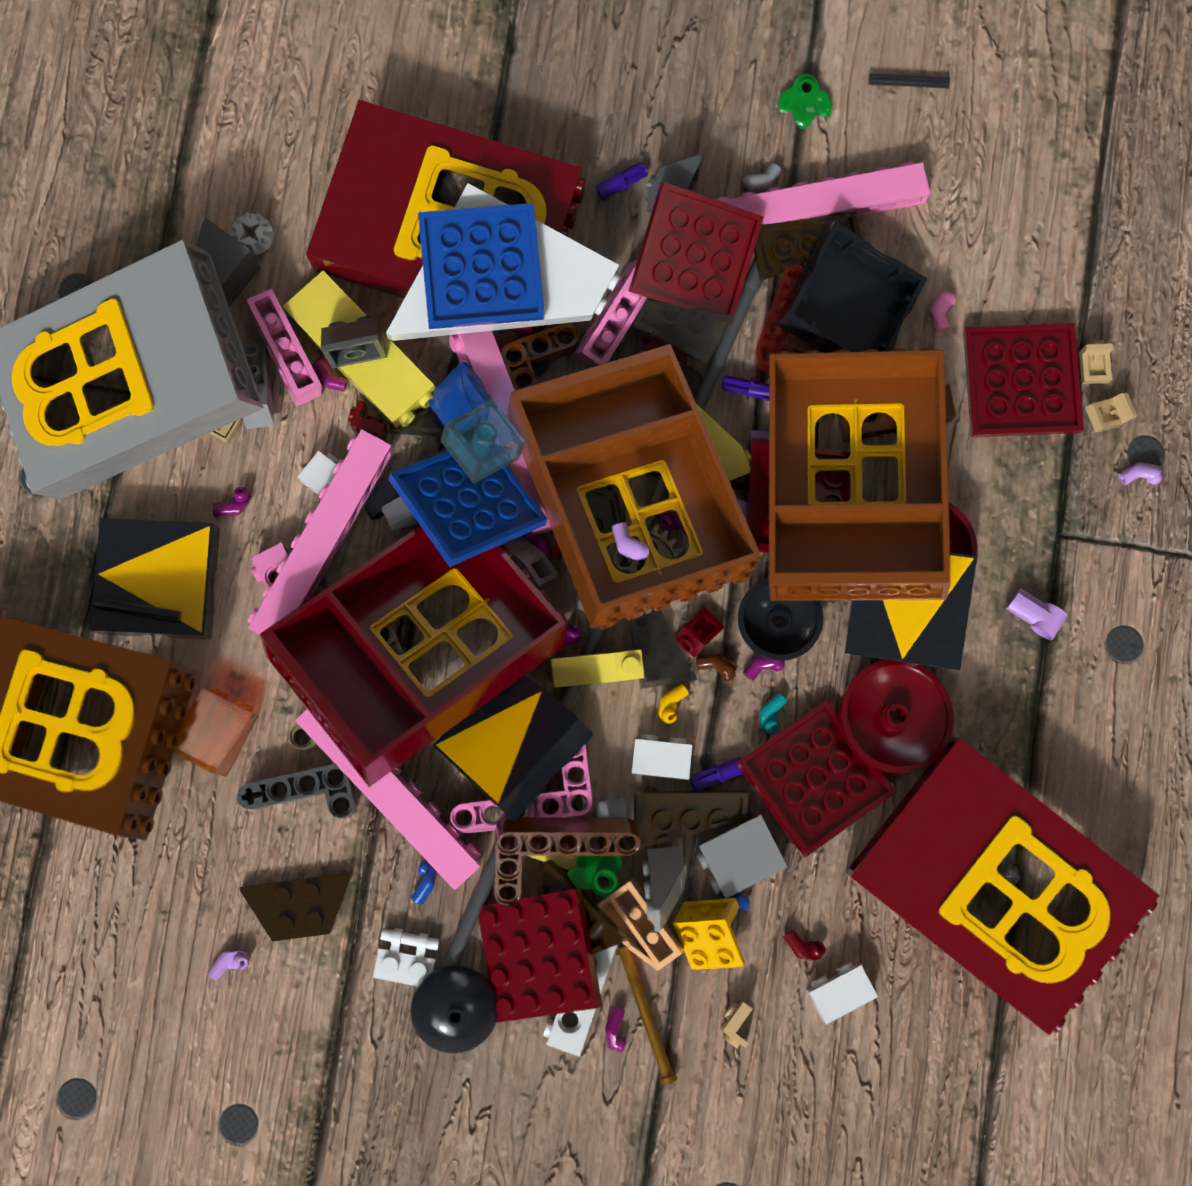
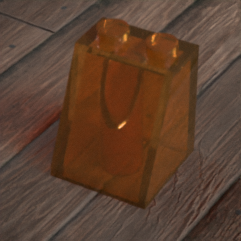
M215 687L212 688L211 692L202 689L189 708L187 717L183 720L180 730V741L173 754L213 774L227 777L258 715L252 713L253 706L239 699L236 704L226 700L229 694Z

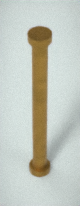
M627 946L616 949L615 952L617 956L620 955L662 1078L659 1080L661 1085H666L678 1080L676 1073H673L630 952L631 950Z

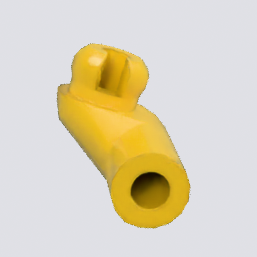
M682 683L660 697L658 715L660 720L667 724L676 721L677 702L689 695Z

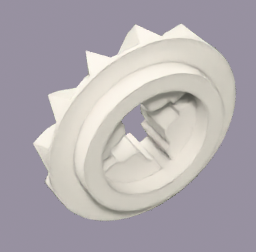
M246 212L244 216L236 217L235 222L230 226V236L250 249L254 256L263 253L271 245L273 229L268 219L259 213L250 214ZM245 227L251 230H254L256 228L255 234L258 241H256L254 238L252 239L250 236L244 238L247 235L245 232Z

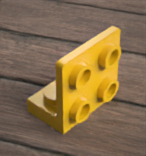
M736 898L683 903L673 925L692 969L743 967L745 960L731 928V924L739 910Z

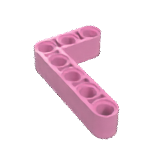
M586 745L562 768L565 791L539 794L528 806L530 813L527 817H588L591 814L593 802ZM575 769H579L584 773V778L577 783L570 781L568 778L569 773ZM576 798H584L588 802V806L583 811H576L572 808V802ZM491 800L457 805L453 808L450 819L453 826L459 832L469 834L495 830L499 820L508 816L501 811V817L498 821H487V812L493 808L499 809ZM549 801H554L559 805L558 811L553 815H548L543 811L544 805ZM463 812L472 814V820L466 826H461L457 823L458 816Z

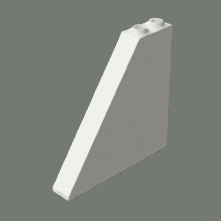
M468 183L454 209L505 206L508 204ZM535 220L544 320L429 329L422 266L386 332L387 338L396 341L590 321L595 313L597 315L601 314L607 302L603 298L607 289L614 290L620 278V275L617 274L619 265Z

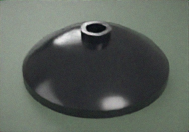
M766 578L753 585L744 595L738 610L739 631L747 646L759 656L774 661L793 660L807 653L817 642L823 627L822 606L820 601H771L769 578ZM777 617L782 618L784 625L776 626L774 619Z
M464 966L443 967L426 976L416 988L411 1002L412 1024L418 1036L430 1047L445 1053L466 1052L483 1043L493 1031L497 1022V996L490 982L479 972ZM452 1012H458L461 1015L456 1020L450 1018Z

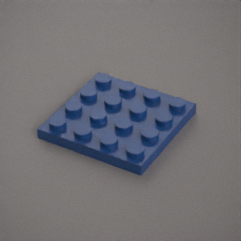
M534 203L418 212L429 329L544 320Z
M486 435L394 471L389 476L390 483L449 567L543 527L548 519Z

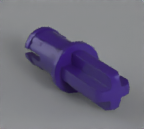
M639 162L622 172L616 171L614 176L596 184L595 189L601 200L604 201L621 190L627 191L628 186L649 175L647 167L644 163Z
M728 375L723 377L722 390L746 395V399L752 397L769 401V383L756 381L754 377H750V380Z
M741 756L719 765L714 763L713 767L690 775L689 781L692 789L698 791L717 783L722 785L724 784L723 781L743 774L736 765L742 759Z

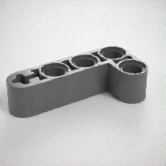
M336 764L247 783L237 793L239 804L243 808L250 810H259L320 795L326 796L328 810L336 818L348 819L357 810L354 785L343 772V782L337 786H334L330 781L331 773L335 770H341ZM308 776H312L316 781L315 788L310 792H306L302 787L303 780ZM284 782L287 786V793L284 797L278 798L274 793L275 786L278 783ZM251 790L256 793L266 792L267 797H257L254 799V803L247 800V796L251 795ZM341 798H346L350 803L349 810L344 814H340L336 809V803Z

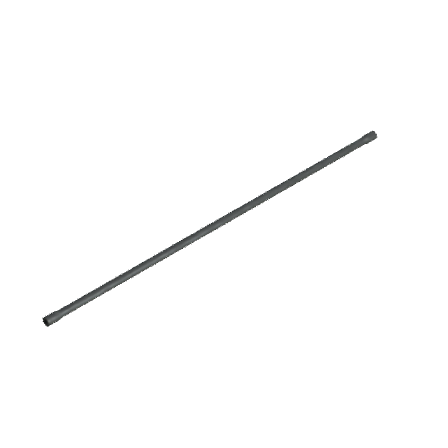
M756 262L752 264L744 282V288L740 295L732 324H727L695 395L694 400L696 404L703 410L707 405L755 294L761 287L762 282L759 280ZM661 474L646 506L664 501L668 490ZM657 515L645 520L648 531L651 530ZM625 557L622 559L621 567L628 566V561ZM600 626L592 628L580 655L595 654L607 628L600 629ZM582 685L565 687L559 702L569 711H571ZM526 810L519 817H524ZM506 835V836H504V837H508V838H509V837H513V835ZM495 846L439 969L447 966H459L461 962V956L476 925L481 906L485 904L494 884Z

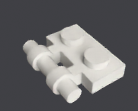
M394 928V930L382 929L381 940L390 941L391 948L390 950L378 949L373 978L418 986L426 976L434 972L436 959L425 957L427 949L438 950L440 939L431 938L429 934L421 932L420 935L405 933L404 929ZM401 944L416 946V955L400 952Z

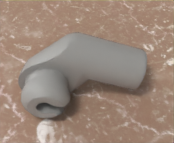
M770 163L764 174L745 175L742 180L743 187L751 192L766 191L771 188L782 169L778 165Z

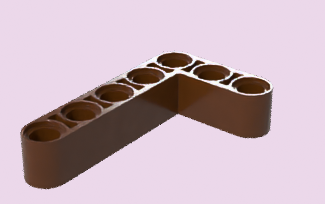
M568 323L560 324L510 342L504 346L501 353L502 359L515 391L523 389L517 386V382L521 378L529 379L531 381L530 386L538 384L533 371L534 367L571 355L579 344V335L576 327ZM563 335H570L574 340L569 344H563L559 341V338ZM537 344H544L548 348L544 353H536L533 350ZM512 353L522 356L521 360L516 363L508 361L507 358Z
M507 817L499 820L495 828V899L500 904L507 906L517 903L520 899L522 855H632L639 850L641 845L637 823L631 818L518 817L515 822ZM506 835H513V837H509V838H508V837H504V836H506ZM535 835H543L539 838L534 837ZM565 835H572L569 838L563 837ZM601 835V837L594 838L593 836ZM625 835H630L628 838H622Z

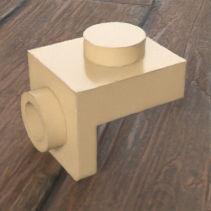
M1103 340L1090 341L1079 352L1082 384H1100L1112 381L1110 353L1114 350L1113 343L1105 344Z
M1127 392L1085 407L1095 433L1119 427L1137 417Z
M742 1000L738 1004L733 1002L724 1014L727 1020L721 1027V1030L726 1033L723 1039L735 1048H738L740 1044L747 1048L750 1044L736 1033L752 1011V1008Z

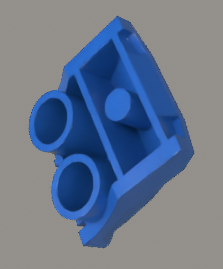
M467 362L460 363L434 390L432 393L433 398L428 401L430 407L450 433L452 441H458L461 438L460 435L469 432L473 428L474 420L479 418L481 413H486L493 403L483 382Z

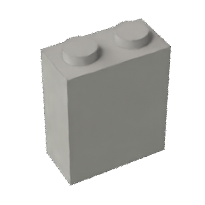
M761 815L699 845L700 852L696 854L702 868H709L713 876L709 882L715 894H722L725 899L787 868Z

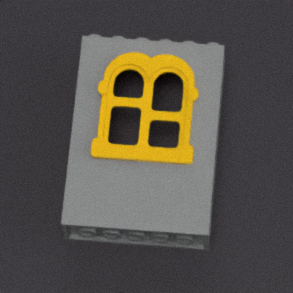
M185 240L172 244L0 328V405L6 413L9 422L8 429L14 438L18 450L17 457L23 465L26 474L25 481L32 494L64 499L264 408L211 254ZM106 324L109 327L116 348V355L91 367L88 364L81 343V337L85 333ZM64 343H68L78 369L76 375L51 387L43 388L38 386L34 382L31 373L32 365L36 358ZM122 368L131 398L116 407L93 416L83 391L84 385L115 369ZM66 392H71L80 421L77 425L66 430L55 431L46 421L47 406L54 398Z

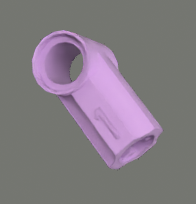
M1022 588L1017 590L1006 607L1008 611L1030 624L1034 632L1049 640L1054 639L1068 616L1059 607L1051 603H1043Z

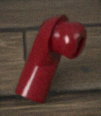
M795 929L790 930L783 936L788 946L799 959L815 961L821 959L825 954L826 948L822 942L802 941Z

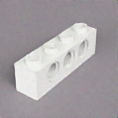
M616 946L593 955L597 960L596 972L600 993ZM596 1009L573 1012L578 1016L579 1021L572 1028L566 1027L562 1023L561 1018L565 1013L556 1014L554 1020L548 1019L543 1036L548 1037L546 1045L580 1057Z

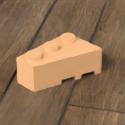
M633 877L596 905L629 937L623 944L659 971L680 956L684 949L666 922L661 931L654 932L653 920L647 919L646 902L651 901L650 899H645V892Z

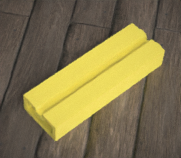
M324 271L319 273L282 306L287 316L321 352V328L329 327V324L333 322L349 323L356 321L359 317L367 316ZM383 333L387 358L338 367V369L387 421L398 430L401 426L405 427L415 418L413 412L419 407L427 408L430 406L428 401L433 398L432 393L436 388Z

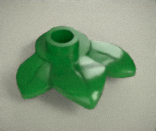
M803 74L795 79L792 88L787 89L781 94L778 102V111L782 113L792 111L794 122L803 130L812 123L816 114L829 118L832 112V104L829 95L819 89L817 79L812 75ZM803 83L810 85V92L805 93L802 91L801 86Z
M576 856L578 867L567 873L574 886L581 888V890H591L599 897L610 896L616 891L618 886L616 874L622 865L621 856ZM600 877L605 878L607 881L605 888L600 887L598 884Z

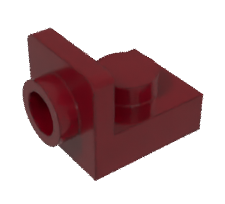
M359 400L357 406H352L348 417V422H351L350 426L353 432L359 434L362 429L385 442L388 430L386 425L383 424V420L370 415L364 418L367 405L365 401Z
M704 608L683 627L675 639L684 651L696 657L725 627Z

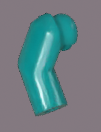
M779 692L759 710L760 727L764 733L771 735L779 731L780 724L777 721V711L787 703V700Z

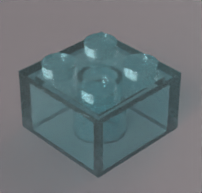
M492 399L447 422L441 438V443L473 484L519 460L526 442Z

